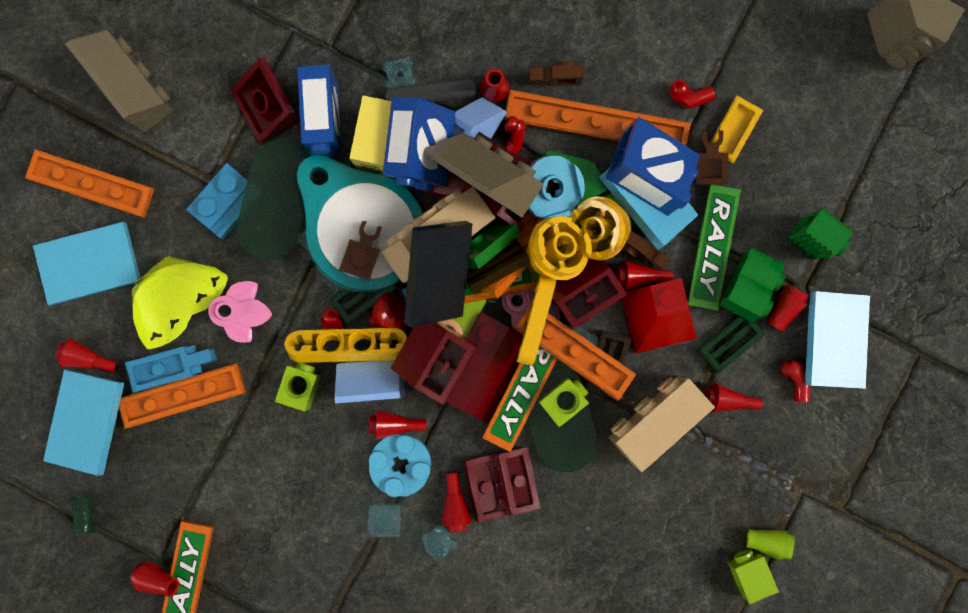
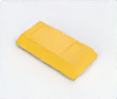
M737 95L734 98L710 141L716 142L719 139V130H723V142L719 146V152H728L729 162H735L763 110Z

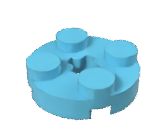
M543 156L534 160L529 167L536 171L533 177L544 185L529 206V212L543 219L570 216L572 211L577 209L575 207L578 205L579 200L583 198L585 192L584 178L580 169L561 156ZM550 179H552L553 183L559 184V189L555 190L554 197H551L550 193L545 191V187Z
M398 434L382 439L375 446L369 457V473L372 481L381 491L391 497H405L419 491L425 485L431 470V456L425 444L420 439L406 434ZM395 457H399L400 460L405 458L408 460L409 463L405 466V473L393 470L392 466L395 464Z

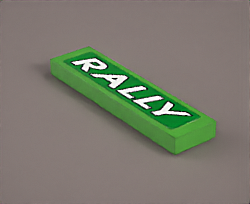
M715 184L708 185L687 295L689 306L718 311L740 198V189Z

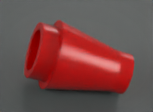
M491 69L481 79L479 90L484 99L490 102H499L508 95L510 85L501 70ZM493 80L499 81L498 84H492L490 82H493Z
M787 284L784 290L780 289L771 317L767 323L784 332L786 327L808 305L806 301L809 296Z
M154 562L139 563L131 573L130 582L137 592L172 597L178 591L179 580L169 575Z

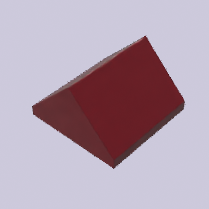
M264 57L258 58L230 91L260 144L299 124L300 117L272 67Z

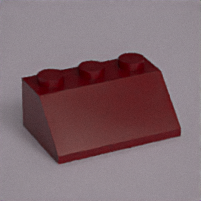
M481 312L468 336V339L477 343L478 346L446 402L489 423L519 365L516 361L523 335Z

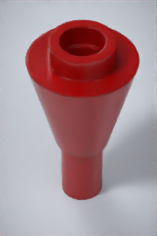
M622 260L620 266L616 267L614 274L625 291L652 284L653 282L673 280L672 270H654L653 268Z
M71 337L66 343L61 342L59 344L55 359L59 360V367L97 368L114 373L118 363L117 361L98 356L96 352Z
M713 382L704 391V396L715 407L710 413L742 408L761 410L762 408L761 398L744 396L716 382Z
M375 409L374 415H369L368 434H374V440L406 433V431L426 432V419H406V417Z
M458 473L446 474L447 495L441 527L447 526L448 532L466 531V524H471L472 521L459 490Z

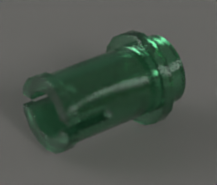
M92 494L70 497L73 513V525L70 526V529H74V535L93 533L94 526H97V523L93 522Z

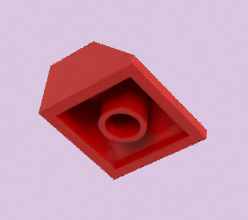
M681 278L626 292L628 295L622 298L636 354L697 339Z

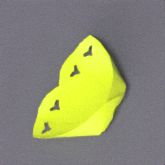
M171 256L165 257L153 266L145 275L137 280L132 289L133 321L144 346L147 349L158 348L170 343L181 335L186 329L191 316L209 308L210 303L222 294L228 280L227 275L215 267ZM219 276L220 278L216 280V286L213 287L211 278ZM198 293L203 295L207 294V296L201 298V300L198 303L196 302L198 298ZM179 319V322L175 323L173 329H171L170 320ZM153 332L162 334V337H155L154 340H150Z

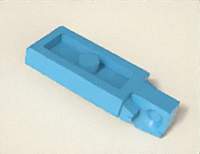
M193 345L189 347L182 346L126 362L125 366L132 392L136 393L193 377L195 374L202 373L201 365L217 361L214 349L197 352L196 346Z

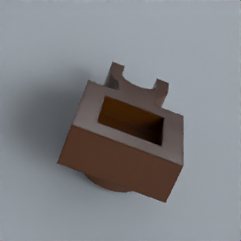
M561 61L557 63V66H552V68H530L529 85H581L584 78L583 65H576L573 61Z
M702 130V142L706 147V152H697L700 157L696 167L698 169L696 184H728V152H719V146L723 142V130H719V139L716 142H709L706 137L707 130Z
M362 220L359 228L360 241L349 240L339 271L369 281L380 249L371 247V245L378 239L382 227L378 226L376 233L368 236L364 232L366 221Z
M633 231L630 232V236L621 250L631 258L635 259L636 256L644 258L659 270L663 269L670 259Z

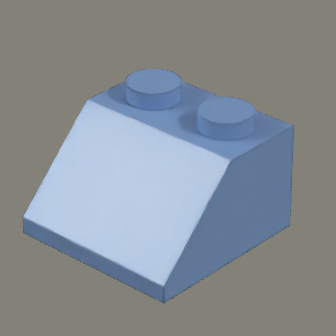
M352 361L336 364L335 403L401 398L405 395L404 379L390 369L394 361Z

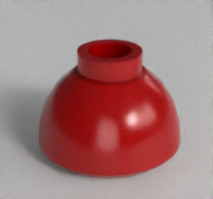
M385 292L375 302L373 314L369 316L371 327L398 328L402 331H407L409 326L404 324L406 307L404 302L393 293Z

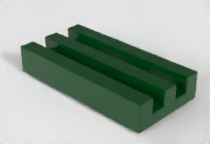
M394 285L382 290L349 316L346 311L371 292H360L341 306L339 301L352 292L351 290L343 289L329 299V301L339 312L345 323L349 325L372 308L382 294L385 292L392 293L397 287Z
M738 315L696 350L711 365L713 371L719 374L766 334L756 322L752 323ZM744 320L747 322L743 328L711 354L708 352L712 346ZM753 329L755 334L721 362L717 363L715 359Z

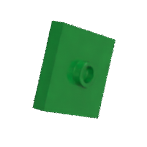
M517 225L484 226L471 236L468 269H480L508 246L513 239L517 238L520 234Z

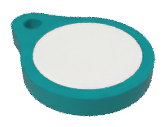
M312 155L304 159L297 171V185L305 210L307 247L311 259L318 270L334 284L355 292H377L398 284L401 280L380 252L389 246L386 242L387 239L423 214L413 195L404 186L396 185L395 180L389 177L345 166L324 155ZM315 172H322L328 176V180L322 185H316L310 180V176ZM362 220L366 221L364 232L368 236L374 235L378 226L382 227L378 239L371 245V247L380 249L369 281L339 271L349 240L360 241L359 228Z

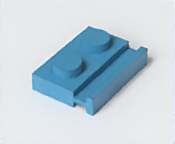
M226 163L186 210L223 240L263 193Z

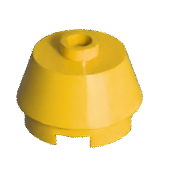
M595 196L581 202L570 215V218L573 219L571 222L576 224L582 232L587 231L592 244V253L589 257L591 259L607 260L614 257L622 250L630 236L631 221L627 212L617 203L606 197Z
M565 216L546 218L533 229L527 248V255L531 262V267L538 274L557 280H569L578 276L584 270L592 253V244L587 231L582 232L576 224L571 222L572 218Z

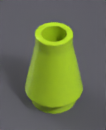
M748 529L746 548L757 550L780 561H783V559L791 560L795 535L787 533V530Z

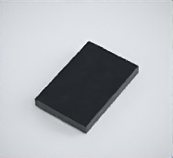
M458 221L412 228L404 324L412 328L463 317L472 223Z

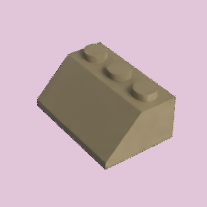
M880 0L870 8L867 16L879 55L887 59L889 65L906 70L947 43L965 9L950 0Z
M108 30L75 38L65 43L122 118L133 126L146 132L173 111L167 102L171 99L169 94L159 83L154 86L148 78L152 73L140 59L137 62L130 55L133 49L121 35L116 38Z
M460 133L426 148L423 154L520 217L524 216L544 185L533 177L536 173L534 169L519 161L517 166L512 164L511 162L514 157L500 148H497L495 152L491 151L492 144L477 134L472 139L464 133Z

